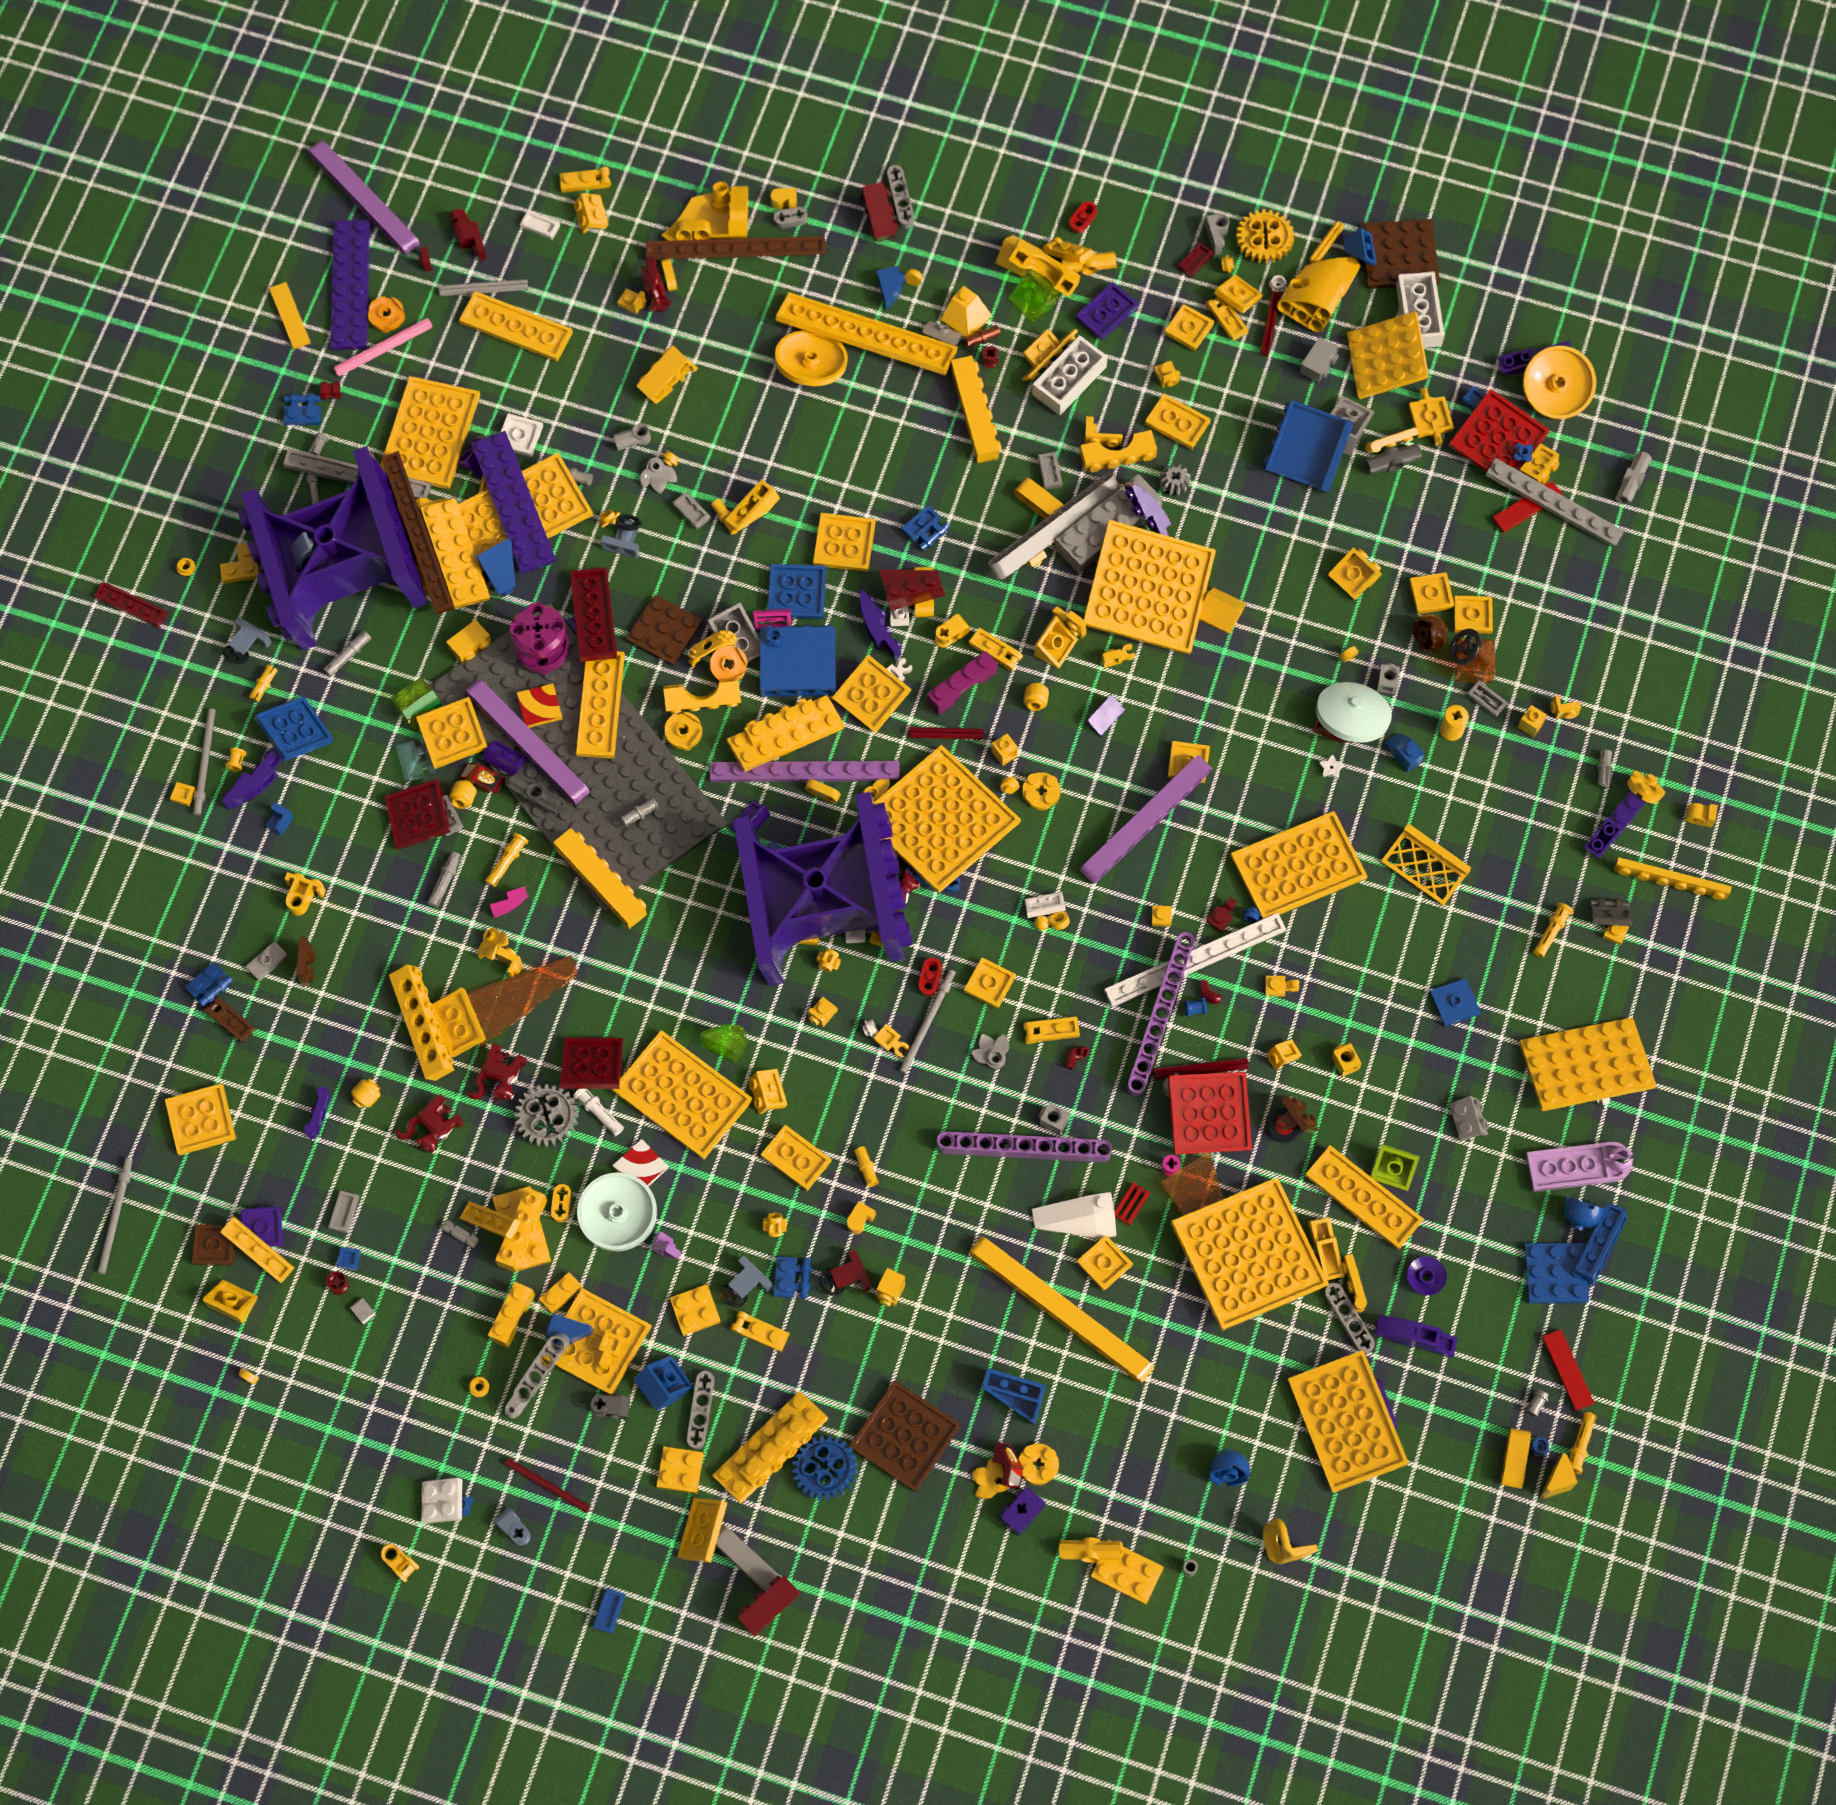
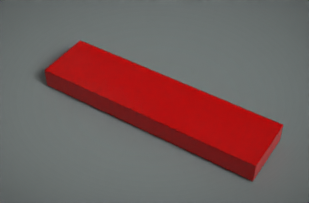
M1553 481L1544 485L1563 496V493ZM1523 498L1494 516L1492 520L1504 534L1544 508Z
M1560 1329L1543 1336L1542 1340L1574 1411L1576 1412L1594 1405L1593 1398L1562 1330Z

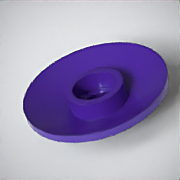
M1424 1256L1415 1259L1410 1264L1407 1271V1280L1415 1292L1424 1296H1431L1439 1293L1444 1288L1447 1281V1272L1439 1260ZM1423 1275H1428V1276H1429V1280H1428V1281L1423 1280L1422 1276H1423Z

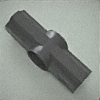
M1417 444L1400 449L1397 447L1389 448L1383 454L1365 459L1366 470L1370 475L1386 470L1397 471L1405 464L1421 460V449Z
M518 774L513 775L509 780L507 788L528 799L531 804L539 805L556 815L562 810L565 800L544 789L541 784L533 783ZM534 792H540L539 796H532Z

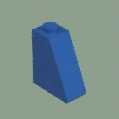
M508 538L476 557L498 596L503 595L504 597L513 593L512 589L515 588L511 540Z

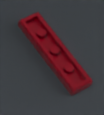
M102 581L93 596L94 599L157 628L161 626L168 614L167 610Z

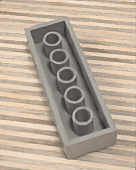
M1139 474L1128 482L1144 489L1162 507L1163 499ZM1123 486L1056 538L1055 549L1080 574L1099 559L1109 520L1138 528L1146 519L1138 518L1132 510L1133 505L1126 497Z

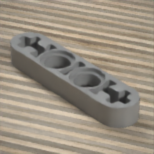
M892 165L887 170L888 183L898 223L902 228L908 229L914 225V213L903 169L898 165ZM893 172L898 174V180L896 181ZM897 186H901L904 190L902 192H896L894 188ZM905 201L907 206L899 207L898 203ZM904 213L907 215L908 222L904 219Z
M1337 1283L1329 1284L1324 1293L1326 1300L1357 1351L1364 1350L1365 1354L1370 1353L1374 1347V1340L1343 1288ZM1331 1289H1333L1334 1291L1338 1290V1299L1341 1300V1298H1343L1344 1300L1338 1302L1335 1305L1334 1303L1337 1301V1299L1334 1295H1329ZM1341 1305L1348 1306L1350 1313L1342 1315L1339 1312V1307ZM1351 1322H1356L1360 1325L1358 1332H1352L1349 1329ZM1362 1332H1364V1335H1362V1339L1365 1342L1368 1341L1370 1343L1368 1345V1349H1366V1347L1360 1346L1362 1343L1360 1337H1358V1339H1355V1337L1359 1336Z
M708 1371L700 1372L695 1383L687 1434V1443L693 1450L702 1449L706 1442L715 1384L713 1374ZM708 1376V1380L711 1382H707L706 1391H698V1389L703 1390V1383L700 1379ZM701 1395L708 1398V1403L704 1406L697 1404V1398ZM697 1415H702L705 1418L703 1425L698 1426L694 1424V1418ZM692 1428L704 1430V1432L699 1431V1439L702 1441L698 1442L697 1445H694L693 1441H691V1438L694 1439L696 1431H692Z

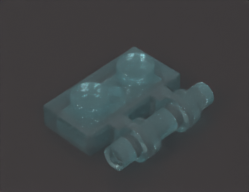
M423 737L419 739L421 745L418 747L415 746L414 741L396 745L406 782L424 777L422 770L428 769L429 774L436 772ZM424 754L425 760L420 762L418 755Z

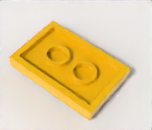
M1163 394L1146 419L1145 425L1192 450L1210 424L1211 419Z
M460 988L432 1004L436 1020L440 1024L442 1037L446 1041V1047L451 1057L454 1058L486 1040L464 988Z
M784 1125L761 1154L763 1159L806 1191L811 1188L832 1162L831 1158L786 1125Z
M701 1498L693 1499L678 1558L711 1563L727 1506L726 1502Z
M1123 1547V1557L1121 1560H1099L1090 1578L1146 1605L1164 1567Z

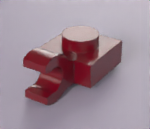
M1230 897L1223 909L1217 906L1206 922L1222 933L1233 919L1230 913L1235 908L1237 901Z

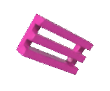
M791 609L753 611L755 630H760V628L766 626H774L775 628L792 626ZM787 621V623L758 624V622Z

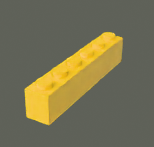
M972 356L951 360L952 375L977 463L999 459L1001 445L1000 441H996L995 435H997L995 424H991L992 413L991 409H987L986 406L988 404L987 395L981 389L983 388L982 378H978L977 375L979 372L978 363L974 362Z
M570 828L553 842L555 849L627 928L630 929L647 915L646 904L640 898L636 899L633 895V890L628 885L624 886L622 884L621 877L615 871L613 873L610 871L608 863L603 858H598L596 850L590 844L588 846L585 844L584 837L578 831L575 833Z

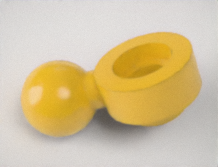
M1065 911L1053 913L1050 918L1043 915L1038 916L1035 919L1034 925L1040 931L1046 930L1049 926L1056 930H1062L1069 925L1070 919Z

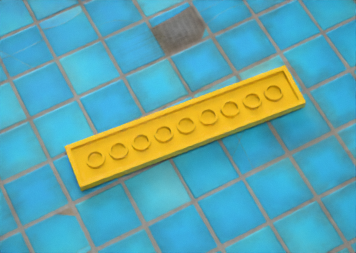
M790 292L776 315V321L946 375L951 365V360L954 359L958 350L957 346Z

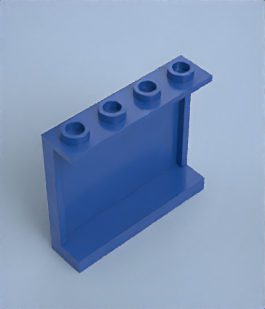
M1291 400L1290 403L1287 402L1283 413H1286L1284 420H1280L1277 430L1279 434L1277 438L1274 437L1270 448H1273L1271 455H1267L1265 459V470L1329 492L1354 422Z
M789 625L777 627L776 629H779L784 636V639L778 646L768 645L765 638L766 633L775 627L766 626L760 628L761 697L835 695V627L830 625H822L821 627H812L810 625L802 627Z

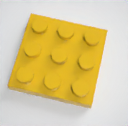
M821 513L813 565L868 572L876 519Z
M867 655L832 698L876 733L911 692V688L871 656Z
M470 697L416 717L435 769L484 751L488 747Z
M222 1083L165 1099L179 1156L237 1140Z

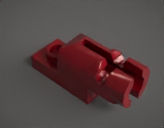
M464 209L451 211L449 216L457 244L462 249L473 247L474 254L479 255L480 261L487 260L477 220L471 222Z

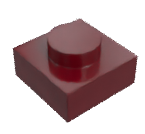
M420 247L421 255H418L420 266L424 265L425 272L432 271L428 247Z

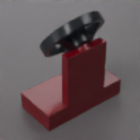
M856 1249L849 1252L851 1262L835 1269H827L821 1273L819 1283L823 1291L828 1295L838 1296L844 1291L845 1286L860 1281L864 1293L872 1290ZM823 1276L827 1279V1283L831 1287L830 1290L824 1285ZM835 1288H841L840 1292L834 1293Z

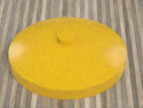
M807 330L793 332L780 340L775 350V364L778 370L789 380L801 385L822 386L838 380L844 374L847 367V352L839 341Z
M1553 346L1537 353L1526 366L1523 375V392L1527 402L1537 413L1550 419H1567L1579 414L1589 405L1596 389V375L1590 361L1580 351L1567 346Z

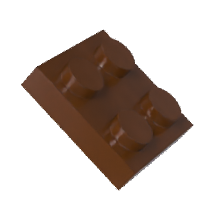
M300 937L296 975L302 986L310 987L311 980H314L312 962L316 961V951L313 950V944H310L307 937Z
M195 1225L193 1265L233 1266L235 1244L221 1233V1230L226 1225Z

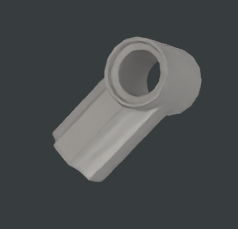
M638 423L633 429L613 435L618 451L635 445L645 446L651 441L649 428L644 423ZM640 433H646L643 436H638Z

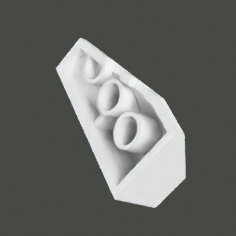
M1111 1192L1089 1195L1032 1209L1035 1229L1069 1233L1075 1236H1087L1093 1239H1101L1105 1235L1108 1237L1116 1236Z

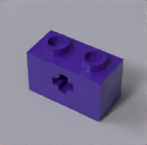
M1028 1487L1024 1491L1020 1489L1014 1496L1015 1501L1011 1506L1007 1504L1000 1512L1002 1515L1000 1521L1018 1537L1046 1505V1502ZM1018 1507H1025V1514H1018Z

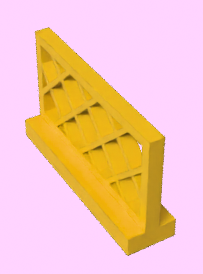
M1409 823L1381 860V863L1442 906L1445 905L1471 870L1470 866ZM1404 837L1411 842L1412 849L1401 850L1400 843ZM1415 851H1425L1428 860L1417 861ZM1413 852L1414 862L1403 863L1402 853ZM1399 854L1401 864L1393 865L1387 860L1391 855ZM1439 861L1442 863L1443 871L1432 872L1431 862ZM1428 863L1430 873L1419 874L1417 864ZM1415 865L1416 875L1408 876L1405 874L1404 866ZM1454 872L1460 876L1456 882L1448 883L1446 873ZM1444 874L1445 884L1434 885L1433 875ZM1431 876L1432 886H1422L1419 877ZM1446 887L1447 895L1443 900L1436 895L1435 888Z

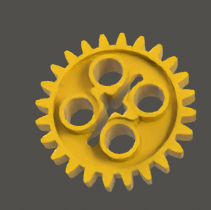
M1265 209L1262 210V213L1256 210L1255 215L1250 212L1248 218L1244 216L1243 222L1240 221L1239 227H1237L1236 240H1238L1237 246H1241L1240 252L1246 251L1245 257L1251 255V261L1258 258V263L1262 259H1264L1266 264L1268 259L1275 263L1276 257L1281 260L1282 255L1287 256V252L1291 251L1294 242L1293 226H1289L1290 221L1284 222L1285 216L1278 217L1279 212L1274 215L1271 209L1269 213H1266ZM1263 223L1266 224L1267 249H1264Z

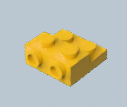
M1353 547L1328 575L1356 600L1367 587L1370 588L1382 573L1379 571L1381 567L1374 561L1370 563L1366 559L1368 555L1361 549L1357 551Z

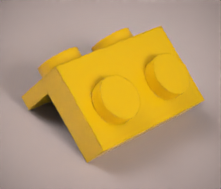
M581 193L574 203V209L577 213L578 224L582 233H586L589 228L606 229L608 221L601 196Z

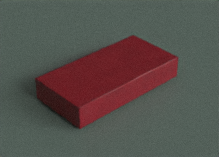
M1199 242L1177 265V269L1189 278H1192L1214 255V251L1202 242Z

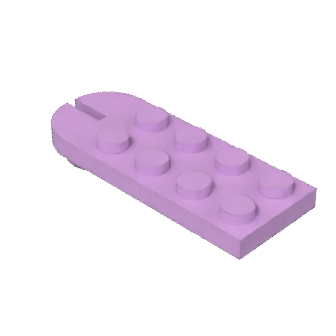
M1605 1142L1526 1153L1533 1192L1618 1182L1628 1176L1634 1158H1631L1633 1153L1618 1142ZM1629 1159L1627 1162H1622V1163H1619V1162L1616 1161V1160Z

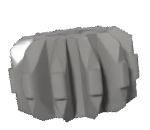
M1172 464L1170 468L1165 467L1164 472H1161L1160 486H1163L1164 492L1169 490L1170 496L1173 492L1180 495V491L1185 493L1187 487L1190 486L1191 476L1187 473L1186 468L1181 469L1180 464L1177 467H1174Z

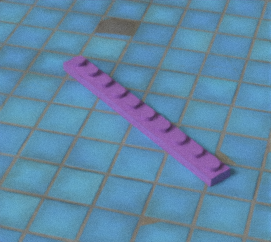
M899 761L767 762L745 773L738 762H710V782H808L809 779L818 782L877 781L879 779L899 781Z

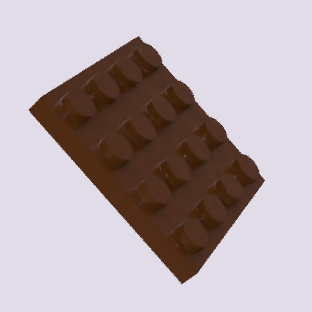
M1432 219L1361 223L1360 228L1372 234L1377 264L1372 266L1365 262L1368 289L1395 288L1399 275L1435 272L1436 285H1439L1440 278Z
M894 1380L849 1447L917 1493L962 1425Z

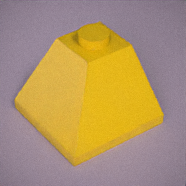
M963 286L951 299L941 318V322L952 330L963 334V338H967L976 334L991 318V314L980 298Z

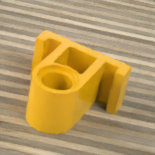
M287 872L285 881L291 887L286 897V905L291 914L295 916L303 915L307 911L315 892L318 893L319 897L323 898L326 890L322 882L317 879L309 880L299 873L291 874ZM301 901L300 905L293 906L294 902Z

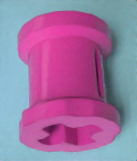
M1175 1155L1166 1156L1161 1168L1162 1173L1167 1177H1174L1179 1172L1180 1160ZM1168 1163H1172L1174 1168L1170 1169Z

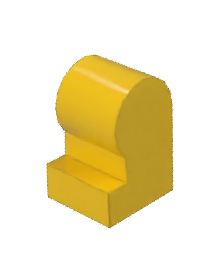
M796 188L774 189L771 192L773 208L779 210L784 207H797Z
M1691 803L1688 805L1686 821L1696 825L1712 827L1716 821L1718 805L1710 804L1706 806L1700 803Z
M858 1201L847 1220L849 1232L860 1234L865 1228L864 1223L866 1220L873 1221L876 1211Z

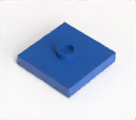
M1466 978L1430 990V995L1444 1027L1481 1014Z

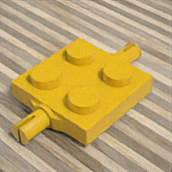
M1427 388L1420 389L1422 399L1409 403L1413 424L1418 432L1417 438L1433 436L1435 445H1442L1441 434L1453 432L1454 430L1445 396L1438 398L1429 397Z

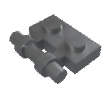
M1604 898L1590 900L1592 923L1631 926L1633 920L1631 908H1629L1630 903L1622 901V899H1615V901H1607Z

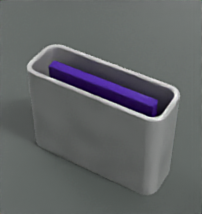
M363 1297L350 1307L363 1325L376 1316Z

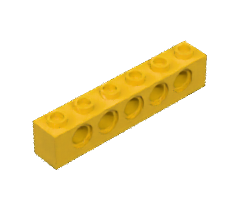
M405 965L389 974L424 1077L425 1079L436 1081L454 1071L453 1060L448 1054L447 1044L442 1037L440 1024L436 1020L434 1007L430 1003L428 990L424 986L421 971L418 967Z

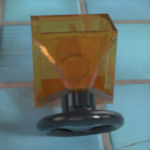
M1467 628L1461 630L1455 635L1450 644V656L1454 661V682L1476 683L1479 680L1482 683H1492L1495 676V640L1481 639L1479 633L1474 629Z

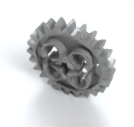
M548 1084L545 1085L544 1089H541L540 1085H538V1091L530 1088L531 1094L524 1093L525 1100L519 1099V1103L522 1106H516L515 1108L520 1113H516L514 1116L520 1120H517L515 1124L516 1126H521L518 1129L519 1133L525 1132L523 1134L524 1139L530 1137V1144L536 1140L538 1147L542 1142H544L545 1147H548L549 1142L556 1146V1140L563 1143L562 1137L570 1138L568 1131H575L572 1125H578L577 1120L573 1119L579 1117L578 1113L574 1112L578 1107L573 1105L575 1102L574 1098L569 1099V1092L563 1095L564 1089L560 1088L557 1091L556 1085L549 1089ZM544 1096H546L545 1098L547 1103L545 1104L549 1114V1120L551 1126L554 1128V1131L556 1132L554 1134L550 1133V1135H548L546 1129L548 1128L542 1105H540V1102L537 1099L543 1098ZM551 1101L559 1102L556 1107L548 1105ZM533 1106H540L537 1112H530ZM556 1119L564 1120L561 1125H553ZM538 1124L545 1126L540 1131L535 1130V1126Z

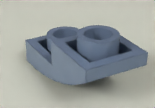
M306 532L296 539L290 550L289 555L295 570L303 569V561L311 557L312 550L314 549L313 541L311 538H308Z

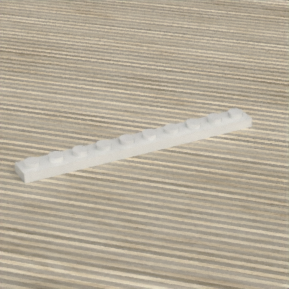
M1279 913L1192 950L1183 976L1285 932L1286 928ZM1181 957L1174 958L1177 964L1184 963ZM1169 961L1106 988L1104 992L1112 1008L1160 987ZM1168 975V979L1171 982L1177 980L1175 975Z

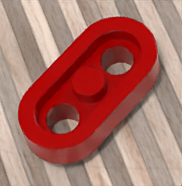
M1086 201L1080 205L1070 218L1069 227L1071 231L1082 233L1088 228L1097 215L1095 203Z
M928 958L923 963L918 988L924 996H932L938 989L942 964L937 958ZM935 967L936 970L934 972H931L929 968ZM931 985V989H925V986Z

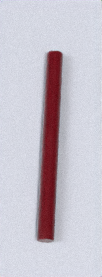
M510 1458L506 1460L504 1465L583 1512L588 1513L590 1511V1505Z

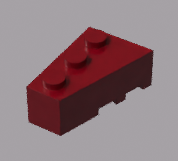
M883 182L863 186L860 197L861 200H864V211L868 216V224L874 242L895 238L898 226L897 222L892 219L894 211L892 204H889L887 197H889L887 186L884 187Z
M880 569L891 611L945 596L938 570Z
M777 1575L769 1583L771 1587L766 1592L762 1589L754 1597L756 1601L751 1606L746 1604L738 1611L740 1614L738 1619L754 1637L801 1594L785 1575L781 1578Z

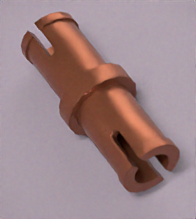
M994 325L986 330H979L976 334L965 337L964 344L967 349L980 343L985 344L988 340L1001 336L1000 329L997 325Z

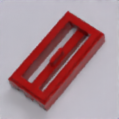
M1133 1182L1115 1210V1218L1130 1226L1150 1195V1191L1144 1190L1143 1187H1139ZM1134 1189L1137 1190L1122 1216L1119 1215ZM1142 1193L1144 1196L1142 1197L1141 1201L1135 1208L1130 1218L1127 1220L1125 1217L1131 1210L1139 1195Z

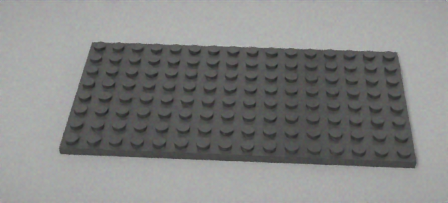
M536 612L533 615L538 616L541 614V612ZM565 621L570 651L566 661L547 675H540L539 673L529 671L520 664L516 657L511 633L508 631L485 649L477 652L468 662L464 661L428 686L429 690H433L441 704L446 706L467 698L465 690L475 681L481 679L523 722L524 719L517 692L554 684L563 719L531 727L530 729L589 789L590 793L576 805L528 759L472 700L471 702L487 746L497 740L525 756L527 760L517 774L533 783L541 784L544 789L565 800L562 810L556 815L539 805L531 804L528 799L509 790L552 847L555 849L553 842L570 828L575 833L578 831L584 837L585 844L587 846L590 844L596 850L598 858H603L608 863L610 871L612 873L615 871L621 877L622 884L624 886L628 885L633 891L727 826L724 818L622 692L615 758L577 757L576 749L586 662H580L577 636ZM541 662L539 665H546L547 662ZM485 750L479 752V754L482 757H484ZM487 762L494 772L506 778L503 784L507 788L512 776ZM534 792L532 796H539L540 792ZM651 798L655 799L659 807L658 809L645 815L644 819H639L628 825V827L623 825L620 819L621 816L632 811L636 805L640 806ZM560 855L604 912L608 910L609 907Z

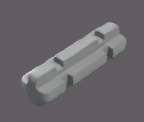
M446 1221L442 1227L443 1231L448 1234L451 1233L453 1237L463 1243H467L471 1248H475L479 1242L477 1237L474 1235L470 1236L469 1232L457 1225L455 1226L450 1221Z

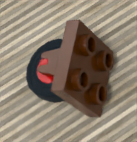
M1288 1095L1282 1099L1286 1108L1276 1110L1268 1122L1271 1135L1277 1141L1283 1143H1291L1297 1140L1302 1135V1132L1314 1134L1319 1130L1316 1126L1318 1122L1312 1114L1309 1115L1305 1110L1307 1106L1301 1098L1298 1099Z

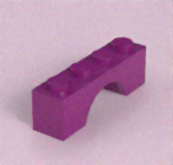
M987 651L983 652L928 692L927 703L938 716L952 707L959 696L968 688L977 683L983 684L996 675L998 664Z

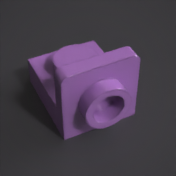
M657 1232L650 1248L664 1258L679 1259L682 1253L675 1248L676 1245L673 1244L674 1240L663 1232Z

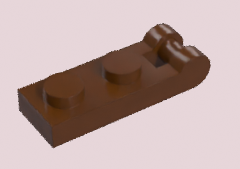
M215 996L213 1002L206 1006L203 1011L241 1043H244L256 1030L255 1027L218 996ZM218 1007L222 1008L218 1013L215 1012Z

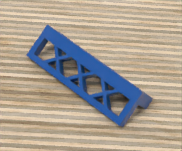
M1609 1202L1574 1269L1575 1273L1588 1278V1284L1592 1286L1595 1285L1628 1219L1626 1209Z

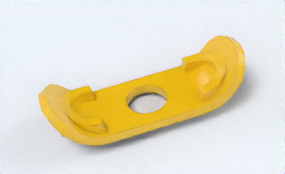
M722 630L692 646L688 654L690 658L688 662L691 668L695 667L700 658L719 647L735 645L737 637L730 631ZM712 642L710 648L704 649L706 643Z

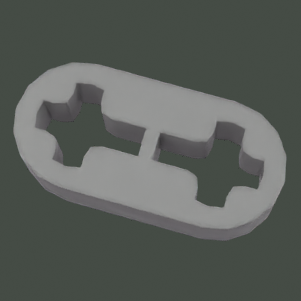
M802 207L783 209L774 214V224L778 228L801 226L807 222V211ZM797 214H800L802 218L798 219Z

